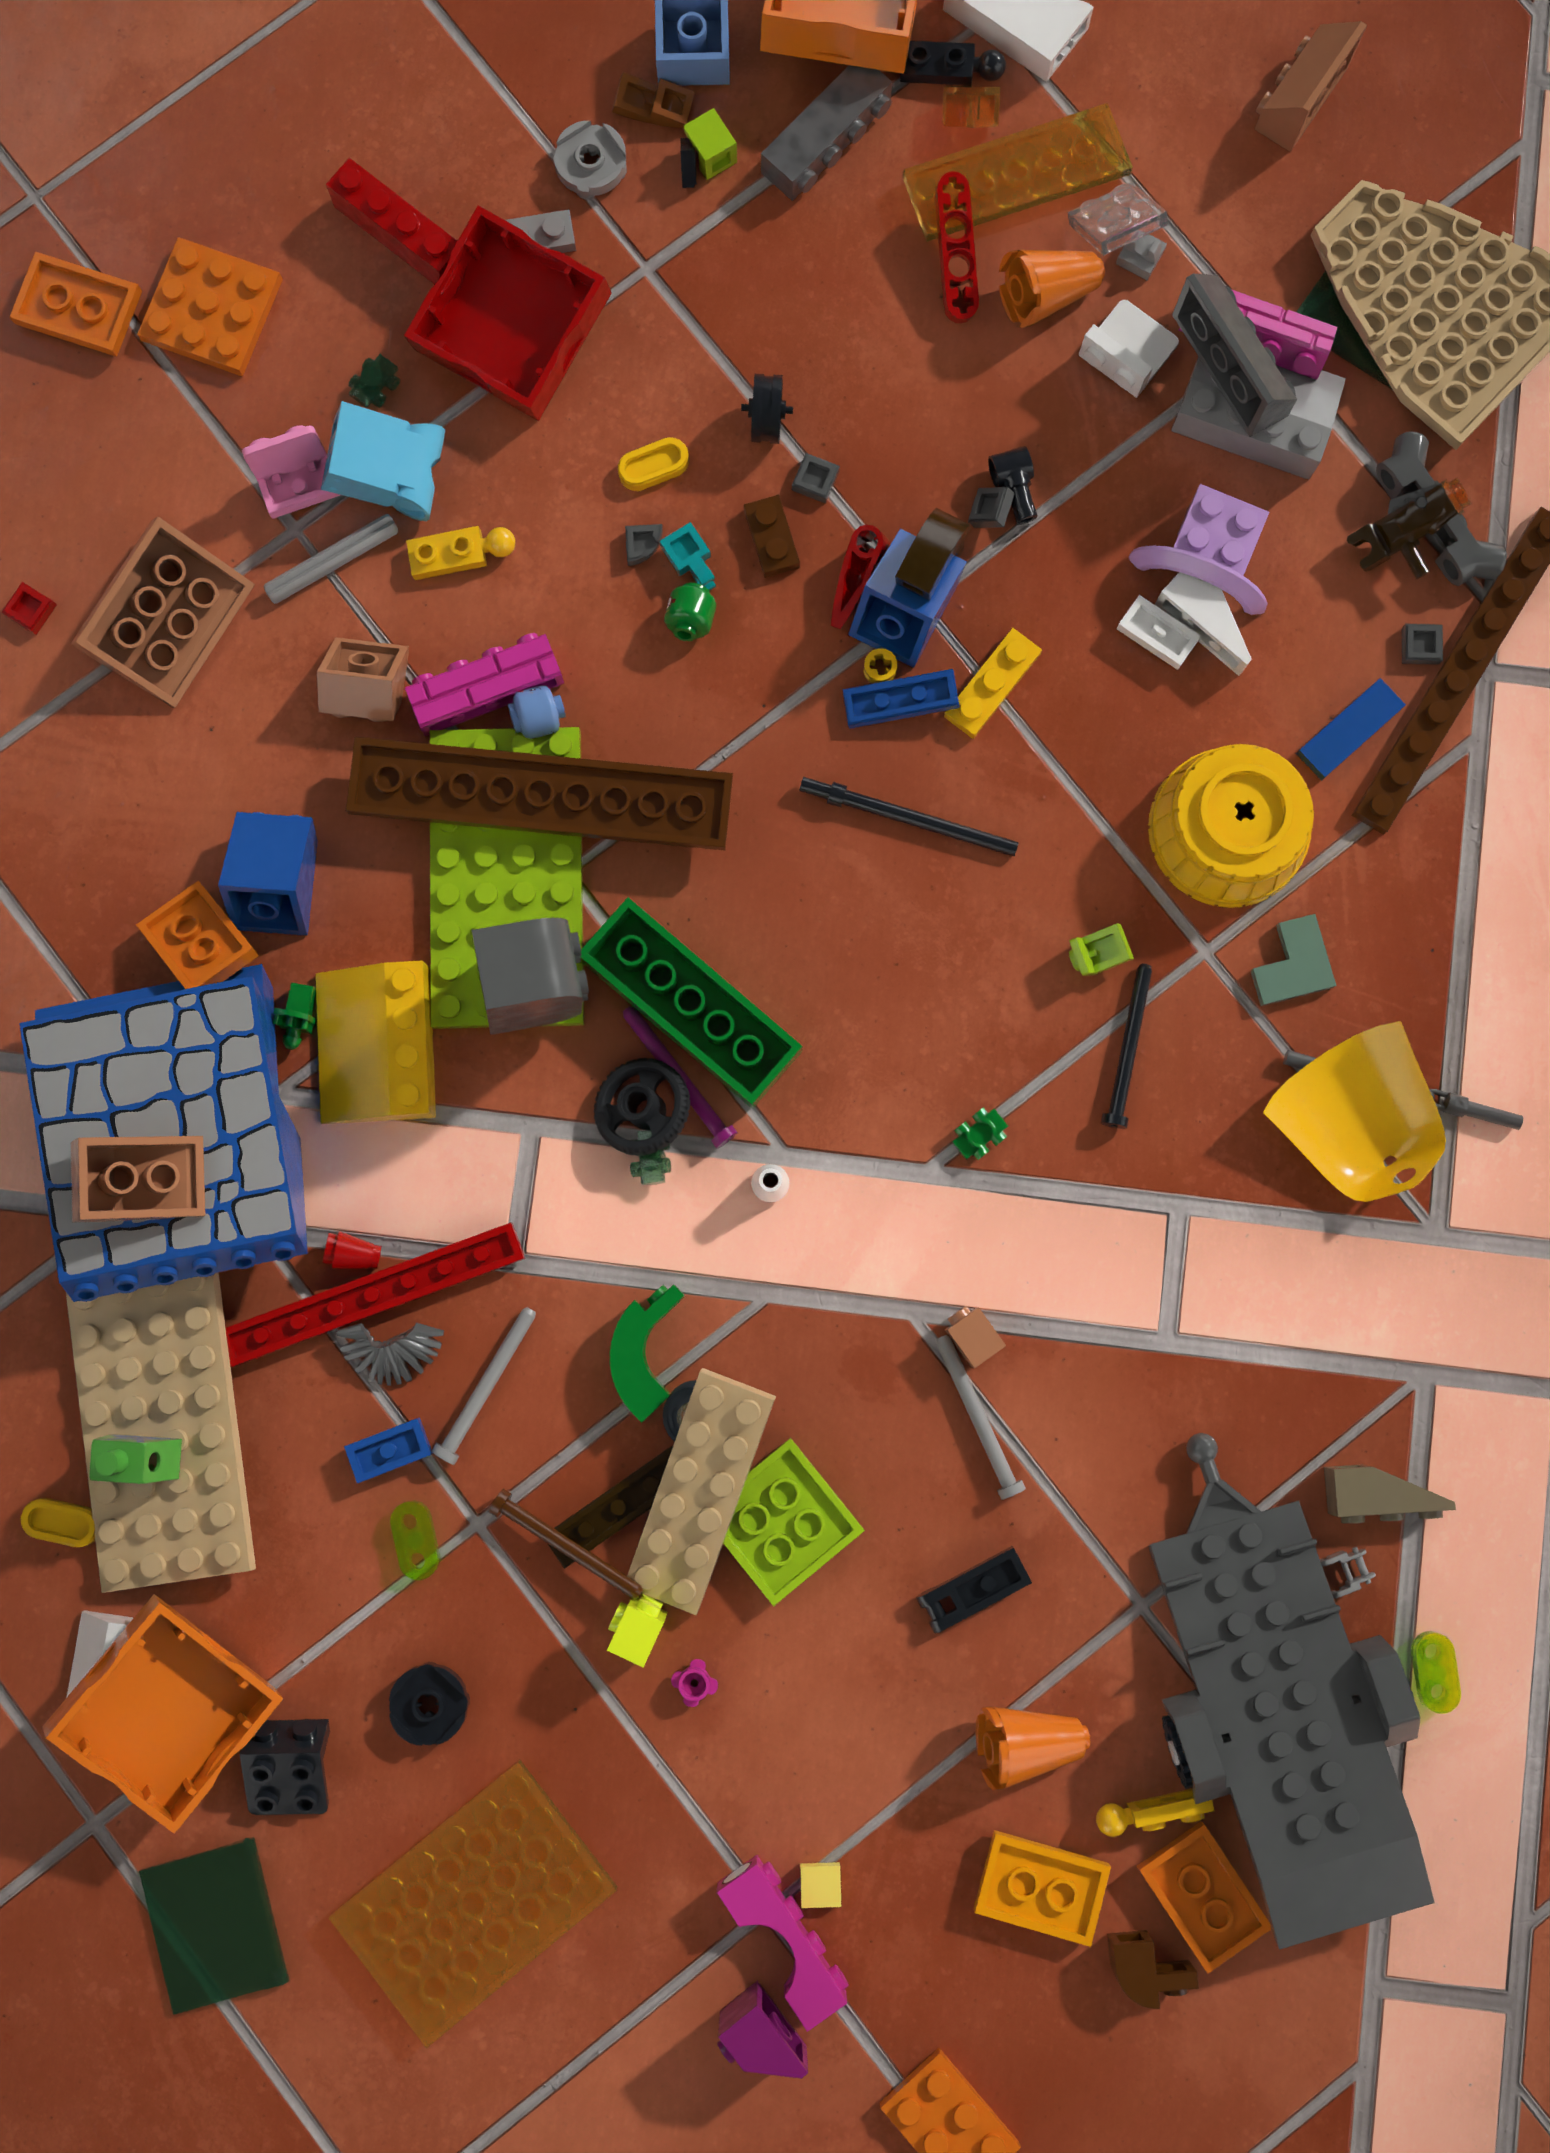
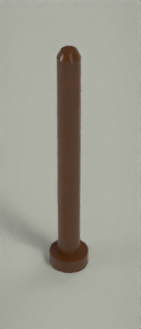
M502 1489L489 1508V1513L495 1517H499L502 1513L630 1598L638 1599L643 1588L639 1583L511 1501L512 1494L507 1490Z

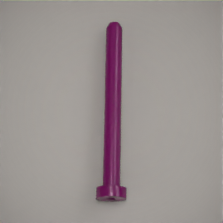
M634 1007L626 1008L623 1011L624 1019L653 1057L673 1067L685 1081L690 1095V1105L714 1135L711 1142L716 1149L728 1143L738 1134L733 1125L725 1126L640 1013Z

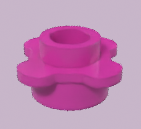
M693 1659L688 1668L682 1672L676 1671L671 1678L672 1686L679 1688L681 1695L684 1697L683 1702L688 1707L697 1706L699 1700H702L707 1694H714L718 1689L717 1680L709 1676L705 1670L706 1664L701 1659ZM693 1679L698 1681V1685L695 1687L691 1685Z

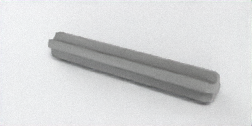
M385 514L267 582L263 586L269 599L274 604H277L398 533V528L389 514Z

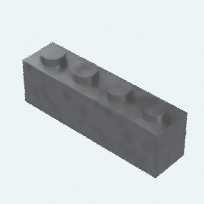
M849 65L761 153V174L792 201L801 192H808L815 184L818 175L826 167H833L840 159L842 151L851 142L853 144L858 142L866 132L867 126L875 118L880 119L886 114L892 103V81L880 70Z

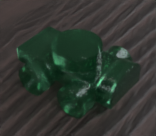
M381 354L375 360L367 358L362 365L361 376L355 374L349 381L348 386L351 388L349 391L350 397L366 408L371 403L378 408L382 407L387 398L381 392L382 389L387 387L394 391L400 383V379L394 375L398 371V367Z
M651 1130L637 1131L638 1139H633L632 1141L650 1138ZM670 1143L667 1147L658 1150L656 1153L639 1156V1162H631L630 1172L632 1177H641L642 1185L665 1183V1173L671 1172V1161L669 1158H666L664 1150H669Z

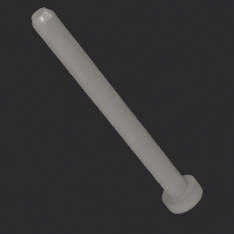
M528 1307L522 1309L442 1445L439 1443L434 1445L431 1451L433 1454L455 1465L460 1457L455 1453L534 1321L536 1317L535 1311Z
M947 1335L938 1338V1349L1002 1486L1001 1489L997 1490L1001 1500L1024 1491L1026 1487L1022 1480L1016 1481L951 1338Z

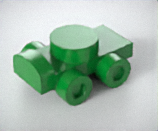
M984 1107L972 1116L976 1121L973 1126L970 1127L965 1121L954 1130L959 1137L952 1141V1143L966 1160L972 1155L979 1160L989 1152V1149L985 1146L989 1141H992L997 1146L1007 1138L1003 1130L1008 1125L995 1109L988 1113Z

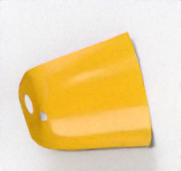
M1401 1021L1376 1026L1356 1034L1326 1051L1290 1077L1271 1097L1263 1111V1114L1282 1131L1336 1189L1356 1201H1373L1414 1188L1424 1180L1445 1151L1446 1138L1441 1117ZM1393 1156L1397 1159L1396 1162L1385 1167L1383 1162L1385 1158ZM1408 1168L1416 1170L1415 1175L1407 1182L1400 1184L1393 1182L1394 1177L1402 1170Z

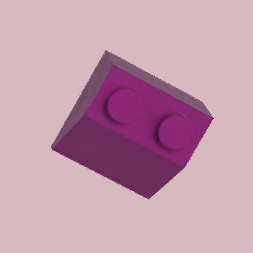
M758 1980L720 2011L718 2038L720 2040L717 2042V2045L729 2063L732 2064L736 2061L745 2072L801 2079L808 2074L807 2045Z

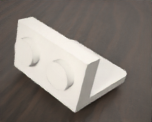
M1121 300L1100 327L1093 324L1088 330L1078 355L1137 398L1177 348L1179 340L1176 335L1131 302Z

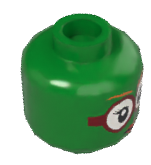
M685 583L683 586L675 588L670 594L664 616L667 628L676 638L682 641H693L694 639L703 638L709 634L717 607L715 598L705 586L698 583Z

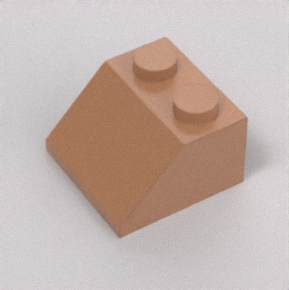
M335 637L317 670L319 712L329 713L339 718L354 716L368 718L374 722L393 721L402 703L409 646Z

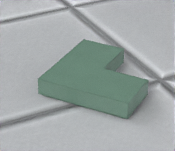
M1316 914L1278 923L1276 927L1286 960L1250 970L1260 1006L1331 989L1336 986Z

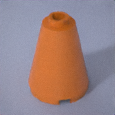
M1010 251L1003 256L999 266V273L1005 272V284L999 285L1003 307L1013 323L1020 322L1021 328L1032 326L1098 289L1105 276L1104 263L1092 251Z
M983 1707L981 1710L984 1713L977 1715L975 1730L977 1754L986 1758L988 1768L981 1769L988 1787L993 1791L1003 1790L1084 1758L1086 1750L1090 1748L1088 1728L1086 1725H1082L1076 1717L999 1707Z

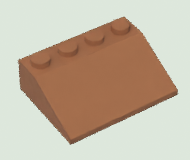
M156 517L150 522L71 642V645L106 668L175 708L255 584L166 521Z

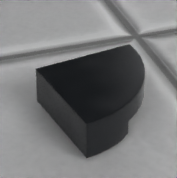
M680 138L682 188H695V185H697L695 148L688 138Z

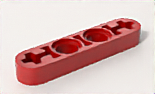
M951 171L945 173L940 178L935 187L934 198L944 311L949 320L962 324L968 322L979 308V292L970 186L963 174ZM950 182L953 183L954 189H960L961 192L955 198V210L944 213V210H949L951 206L950 194L943 192ZM955 219L962 222L965 228L963 237L954 239L946 233L945 225L949 220ZM955 257L964 259L968 265L967 274L961 277L953 275L948 267L949 261ZM969 283L970 287L965 286L962 290L963 301L970 302V306L967 307L963 314L960 313L959 307H953V303L956 302L959 296L958 286ZM950 285L957 286V287L951 289V288H950Z

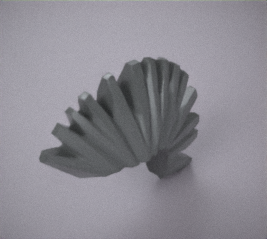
M362 1323L338 1330L336 1334L339 1337L354 1339V1341L340 1347L341 1352L351 1351L344 1356L345 1360L364 1357L354 1369L357 1374L372 1364L368 1378L369 1381L373 1382L377 1374L378 1384L382 1385L385 1376L387 1385H391L393 1374L398 1385L402 1383L401 1376L406 1382L412 1380L407 1362L421 1374L424 1370L419 1359L429 1364L434 1361L430 1355L437 1357L438 1352L433 1348L440 1349L442 1343L433 1337L443 1336L444 1330L416 1323L415 1326L406 1332L381 1342L374 1341V1337L370 1335V1332Z

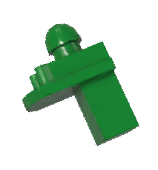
M291 983L286 1009L274 1008L273 1024L286 1030L282 1041L286 1049L294 1050L300 1045L302 1040L300 1038L301 1032L308 1034L313 1032V1027L317 1022L312 1017L316 999V988L313 986Z

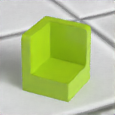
M714 108L684 125L685 134L698 152L699 170L706 180L737 163V143Z

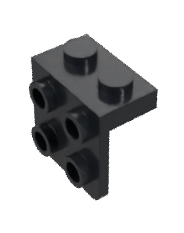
M329 1719L266 1720L247 1745L241 1749V1767L248 1810L251 1814H323L327 1811L329 1799L323 1758L330 1734Z

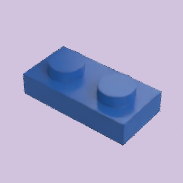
M420 1418L344 1446L357 1483L433 1454Z

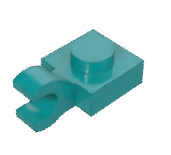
M691 522L659 541L661 549L679 576L690 571L696 583L705 586L709 591L716 587L713 581L715 577L704 562L711 558V552Z

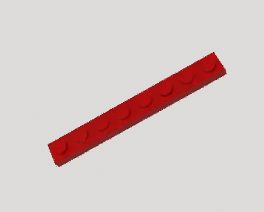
M507 1223L226 1327L230 1367L244 1364L526 1259L513 1223Z

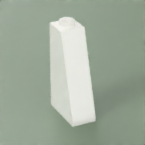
M944 0L943 11L1045 82L1050 79L1088 30L1094 8L1089 3L1081 0Z

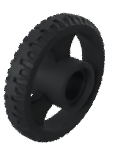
M638 1058L637 1060L627 1061L626 1064H621L615 1068V1071L610 1072L606 1077V1081L604 1080L599 1087L600 1091L597 1092L596 1103H594V1119L597 1129L609 1145L625 1154L641 1156L662 1150L678 1137V1133L682 1132L685 1126L684 1123L687 1122L688 1110H690V1095L687 1085L681 1075L663 1061L653 1058ZM639 1074L640 1083H632L624 1087L618 1095L617 1105H611L612 1098L617 1089L626 1080ZM665 1079L670 1083L675 1097L672 1116L669 1117L666 1116L664 1100L655 1093L658 1085ZM647 1100L644 1110L637 1113L639 1104ZM630 1121L639 1129L651 1130V1137L645 1140L632 1141L619 1136L615 1131L620 1124Z

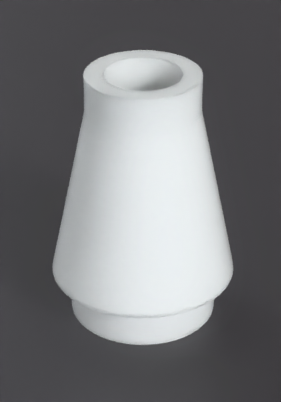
M767 1164L758 1168L753 1174L751 1181L754 1194L765 1202H776L782 1199L788 1192L790 1184L785 1170L774 1164ZM774 1175L776 1180H778L777 1185L773 1188L766 1187L763 1184L764 1177Z

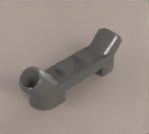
M1409 431L1399 435L1395 439L1392 456L1379 463L1376 467L1378 480L1390 499L1434 484H1440L1438 481L1433 480L1424 467L1429 440L1421 433ZM1458 511L1459 514L1433 534L1444 549L1435 560V563L1444 576L1456 586L1462 585L1472 577L1486 580L1495 579L1501 574L1506 563L1507 552L1503 545L1476 540L1467 528L1466 519Z

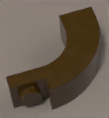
M938 508L933 510L908 550L895 576L896 584L930 601L954 556L960 557L964 549V540L971 529V525Z

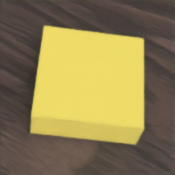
M840 1862L800 1863L801 1908L841 1907Z

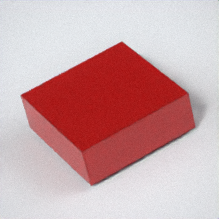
M21 582L2 610V613L37 635L57 604L24 582Z

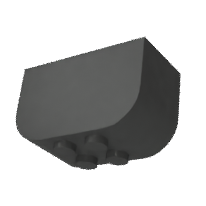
M540 918L472 930L490 1035L553 1024L574 1018L582 1013V1003L588 1000L589 989L585 970L577 971L576 963H581L580 955H582L578 932L570 933L568 920L563 918Z

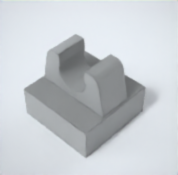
M1135 227L1120 252L1116 264L1148 281L1163 255L1167 243Z

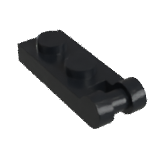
M1011 1546L938 1586L922 1592L916 1599L921 1608H926L932 1619L929 1621L933 1632L939 1633L1030 1585L1032 1581L1014 1547ZM950 1595L956 1608L945 1612L940 1600Z

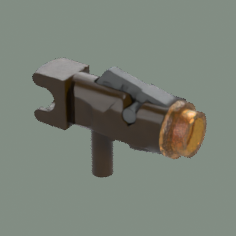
M1458 478L1450 482L1446 479L1440 484H1434L1391 499L1388 515L1350 534L1347 537V542L1355 547L1365 542L1371 544L1370 554L1360 561V566L1364 571L1374 569L1401 550L1415 578L1419 579L1430 572L1417 548L1420 545L1419 539L1428 533L1431 535L1435 534L1457 514H1463L1465 512L1464 508L1472 503Z

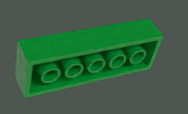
M629 897L625 899L581 949V962L752 1109L802 1053L803 1046Z

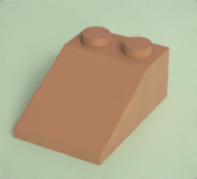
M203 1136L82 1137L71 1142L72 1223L205 1216Z

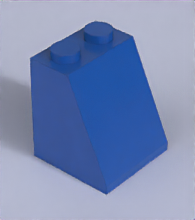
M900 528L864 587L848 635L875 649H887L896 656L897 660L914 668L957 588L967 561L957 556L952 558L929 601L896 584L895 576L916 538L915 535Z
M236 812L218 887L227 915L239 931L308 935L318 843L312 817L272 815L261 812Z

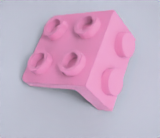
M294 426L280 436L271 439H257L242 450L246 463L258 481L268 513L272 519L340 496V494L321 490L327 452L313 426Z

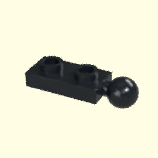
M910 41L904 74L900 73V82L972 86L973 73H979L986 81L998 80L1005 72L1006 61L1004 56L997 50H987L980 57H975L974 43Z

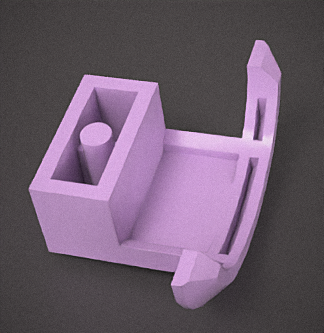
M1200 484L1179 529L1174 547L1142 546L1134 549L1128 558L1136 568L1142 571L1168 569L1199 578L1233 596L1241 604L1244 612L1250 615L1263 614L1268 604L1261 590L1244 577V573L1263 530L1269 511Z

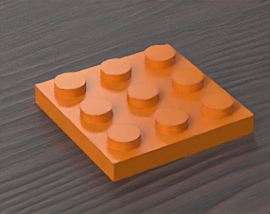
M178 237L137 335L142 342L243 377L283 278L280 272Z

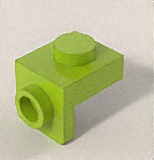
M1118 923L1085 937H1076L1069 940L1072 950H1069L1071 963L1075 970L1080 971L1083 976H1093L1134 959L1123 928Z

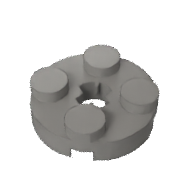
M580 121L570 125L560 134L556 142L557 148L554 154L556 173L560 181L569 190L576 192L580 198L591 199L595 195L607 193L615 188L621 179L625 177L627 173L625 144L619 133L611 126L603 123L602 127L591 125V121ZM585 153H589L591 156L596 154L600 156V159H597V162L594 164L583 163L585 161L583 156Z

